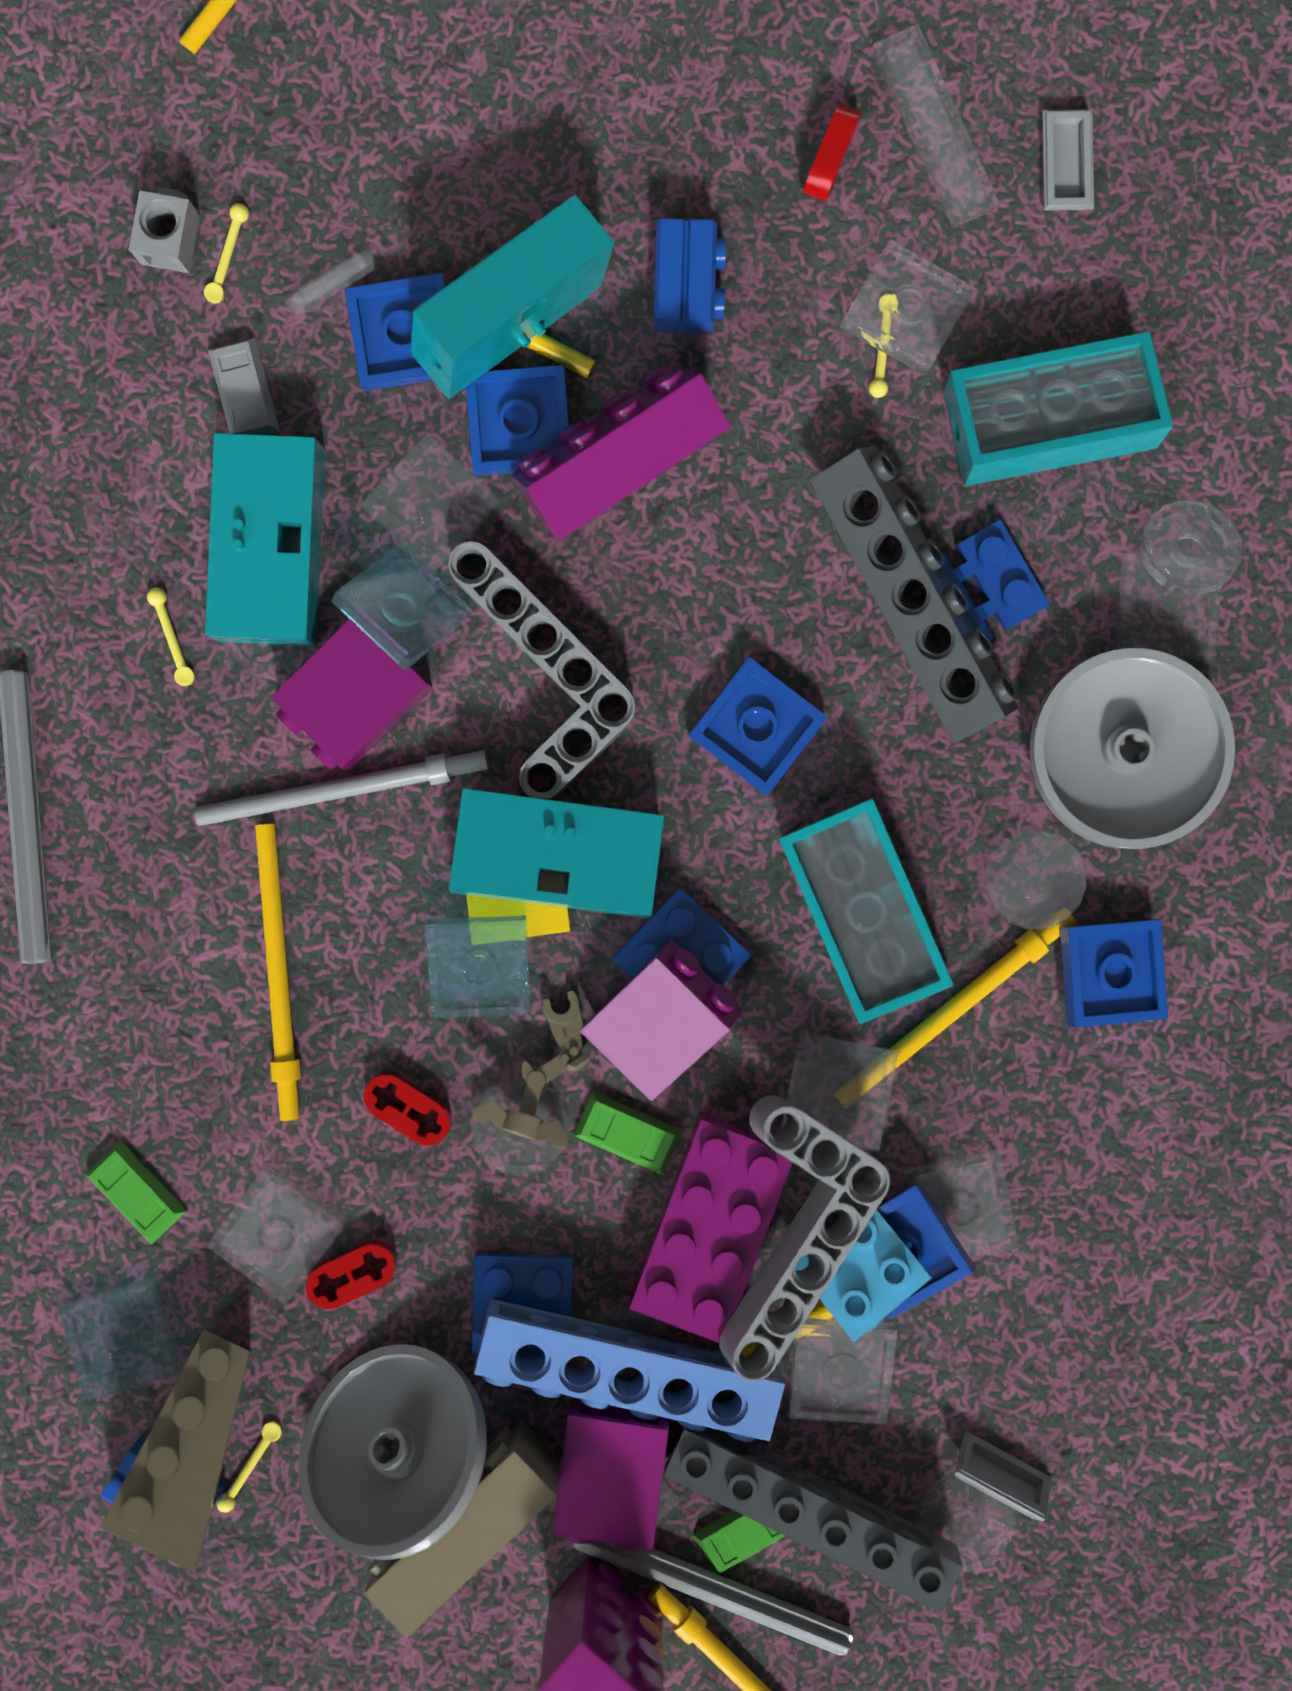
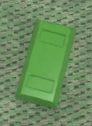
M593 1091L573 1136L663 1175L683 1130Z
M121 1140L114 1144L84 1173L150 1245L187 1212L182 1204Z
M734 1510L692 1534L714 1573L718 1575L785 1537V1535Z

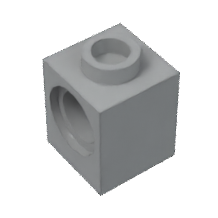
M159 188L157 193L139 190L128 250L141 265L190 273L200 214L188 197L179 191L169 188ZM176 221L175 228L170 234L157 236L158 229L164 222Z

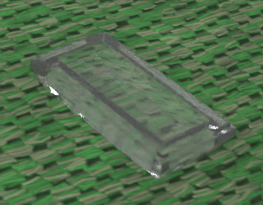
M365 248L359 250L284 297L285 305L299 316L303 315L373 271V254Z

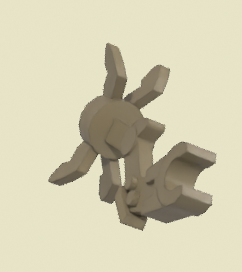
M573 991L567 992L570 1009L565 1014H556L552 1010L548 998L542 1001L543 1016L546 1018L552 1035L560 1049V1054L536 1071L533 1070L527 1061L522 1063L521 1072L526 1088L519 1111L511 1109L504 1111L493 1099L481 1104L472 1111V1117L475 1122L485 1125L491 1119L498 1129L539 1142L551 1139L553 1147L566 1149L569 1140L560 1121L544 1123L543 1120L535 1117V1113L545 1084L566 1070L577 1072L589 1062L590 1056L582 1055L581 1035L583 1034L580 1031L583 1028L579 1000Z

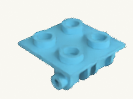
M876 1209L823 1292L820 1300L854 1343L867 1331L870 1332L884 1321V1317L932 1279V1277ZM812 1254L801 1257L796 1265L798 1271L805 1269L810 1264Z

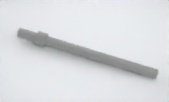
M485 750L447 757L446 753L426 756L425 762L197 806L194 808V815L197 825L203 826L427 781L432 786L451 782L452 776L488 770V759Z

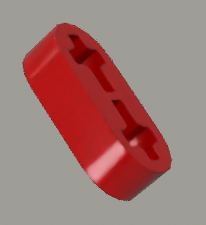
M838 103L803 190L804 194L823 202L827 201L862 115L861 111Z
M384 1072L375 1076L366 1086L364 1103L367 1110L412 1141L423 1146H432L441 1142L449 1133L452 1125V1115L448 1107L401 1075L393 1072ZM390 1083L394 1084L397 1087L395 1096L407 1104L406 1108L402 1109L395 1103H389L385 1108L381 1107L378 1104L380 1095L375 1091L376 1086L385 1088ZM413 1108L423 1115L428 1114L431 1110L436 1111L439 1114L436 1122L442 1127L441 1131L438 1132L431 1129L427 1135L419 1130L422 1122L410 1114V1110Z
M372 1240L322 1262L314 1268L306 1281L307 1297L318 1308L330 1310L383 1287L391 1280L397 1270L398 1259L396 1252L386 1242ZM372 1252L375 1258L384 1257L386 1259V1263L381 1269V1276H377L373 1270L357 1275L355 1269L365 1264L368 1259L367 1253ZM323 1273H327L330 1279H335L344 1274L349 1279L339 1285L336 1290L337 1296L332 1297L329 1291L320 1292L317 1287L323 1280Z

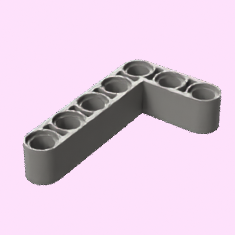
M473 541L461 543L454 548L448 562L449 571L457 584L580 707L525 761L520 769L519 782L525 794L531 798L553 800L631 724L636 711L634 698L629 690L488 548ZM473 556L481 557L486 560V569L480 577L471 580L461 576V566L466 559ZM507 591L518 593L522 601L521 606L515 613L503 615L496 611L495 603L500 594ZM540 626L551 627L557 633V639L553 647L544 651L536 650L530 645L532 632ZM574 661H584L592 668L590 680L582 686H573L565 680V669ZM613 695L619 696L625 700L628 706L624 718L615 722L602 718L599 713V707L603 699ZM572 731H585L592 738L590 751L582 757L570 756L565 751V739ZM539 765H549L556 772V784L548 792H536L530 785V773Z
M766 1096L759 1099L752 1107L749 1120L752 1131L773 1150L819 1178V1181L721 1333L720 1349L735 1372L742 1379L750 1382L761 1381L774 1371L880 1205L890 1186L888 1171L879 1161L787 1100L778 1096ZM786 1113L787 1123L785 1127L776 1134H770L772 1120L776 1116ZM827 1140L825 1153L820 1158L811 1160L813 1147L818 1142ZM866 1166L867 1173L865 1178L860 1183L852 1185L854 1173L859 1168ZM839 1210V1217L836 1223L828 1228H824L826 1217L831 1212ZM812 1254L810 1264L805 1269L796 1271V1265L801 1257ZM785 1298L784 1304L779 1311L768 1314L769 1306L773 1301ZM757 1342L755 1350L750 1355L739 1357L745 1345Z

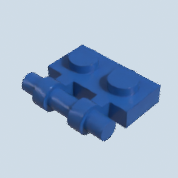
M1001 520L996 521L955 546L964 561V564L953 569L945 553H942L945 562L942 568L951 584H956L962 590L968 601L969 609L966 612L975 629L980 628L989 640L994 638L984 622L989 617L995 615L1003 630L1006 631L1050 605ZM970 577H973L987 601L978 607L974 605L962 584L963 581Z

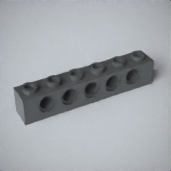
M876 446L858 448L810 479V482L953 744L1018 709L1015 702L1017 692L1011 679L1004 672L999 673L990 656L993 654V649L987 635L980 628L975 629L966 612L969 609V605L964 593L959 586L954 583L951 584L942 568L945 562L940 549L934 541L926 539L917 523L920 521V514L916 505L910 497L902 495L893 478L896 477V470L892 461L885 452L878 451ZM868 491L872 492L878 500V511L874 517L870 516L863 506V499ZM891 535L897 537L902 544L903 552L899 561L893 559L887 551V541ZM914 579L923 583L926 588L927 598L924 604L916 602L911 595L910 588ZM937 624H942L949 630L951 634L949 648L941 646L936 641L934 629ZM960 668L967 669L973 674L976 681L974 691H968L960 685L958 681Z
M681 1425L666 1457L663 1476L934 1610L943 1612L963 1569L957 1544L749 1442L736 1440L730 1437L726 1431L708 1427L704 1431H695Z

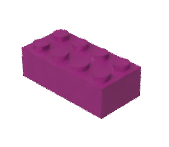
M669 364L660 366L643 378L645 386L630 396L627 392H622L606 401L601 406L603 414L589 423L582 419L565 428L559 434L561 442H558L546 451L542 447H538L521 457L517 461L519 469L510 475L541 525L560 541L730 429V424L701 373L679 366L670 368Z
M699 1111L632 1287L629 1309L720 1343V1336L724 1327L740 1304L793 1162L773 1150L753 1131Z
M588 1555L550 1598L538 1691H664L661 1612L647 1599L646 1595L640 1593L635 1597L623 1586L624 1579L622 1575L609 1562L602 1561L598 1564Z

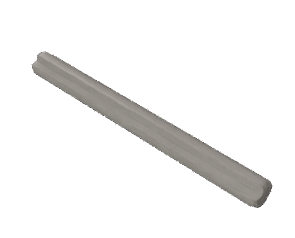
M6 670L0 672V712L19 952L22 963L36 964L49 961L51 951L29 675L22 670Z
M593 1541L588 1544L574 1543L576 1550L839 1656L847 1655L851 1647L853 1630L850 1627L657 1549L643 1548L637 1552H628L618 1549L613 1543Z

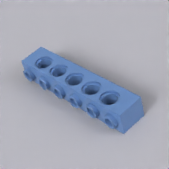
M491 1298L476 1352L474 1368L475 1375L482 1376L486 1382L496 1386L506 1387L515 1383L531 1387L535 1393L545 1397L557 1398L563 1394L580 1398L584 1404L593 1408L606 1409L611 1405L629 1409L633 1415L646 1420H655L660 1416L677 1420L683 1427L695 1431H704L707 1427L726 1431L730 1437L743 1442H752L755 1438L770 1441L785 1387V1381L779 1365L776 1366L767 1378L761 1381L750 1382L742 1379L735 1372L721 1351ZM525 1345H536L543 1350V1353L537 1358L526 1359L520 1356L517 1351ZM576 1356H584L592 1361L583 1370H574L567 1365V1362ZM626 1367H633L640 1371L638 1377L631 1381H622L616 1377V1374ZM677 1378L689 1382L686 1388L679 1392H671L664 1388L669 1381ZM722 1390H733L736 1392L735 1397L729 1402L719 1403L713 1400L714 1396Z

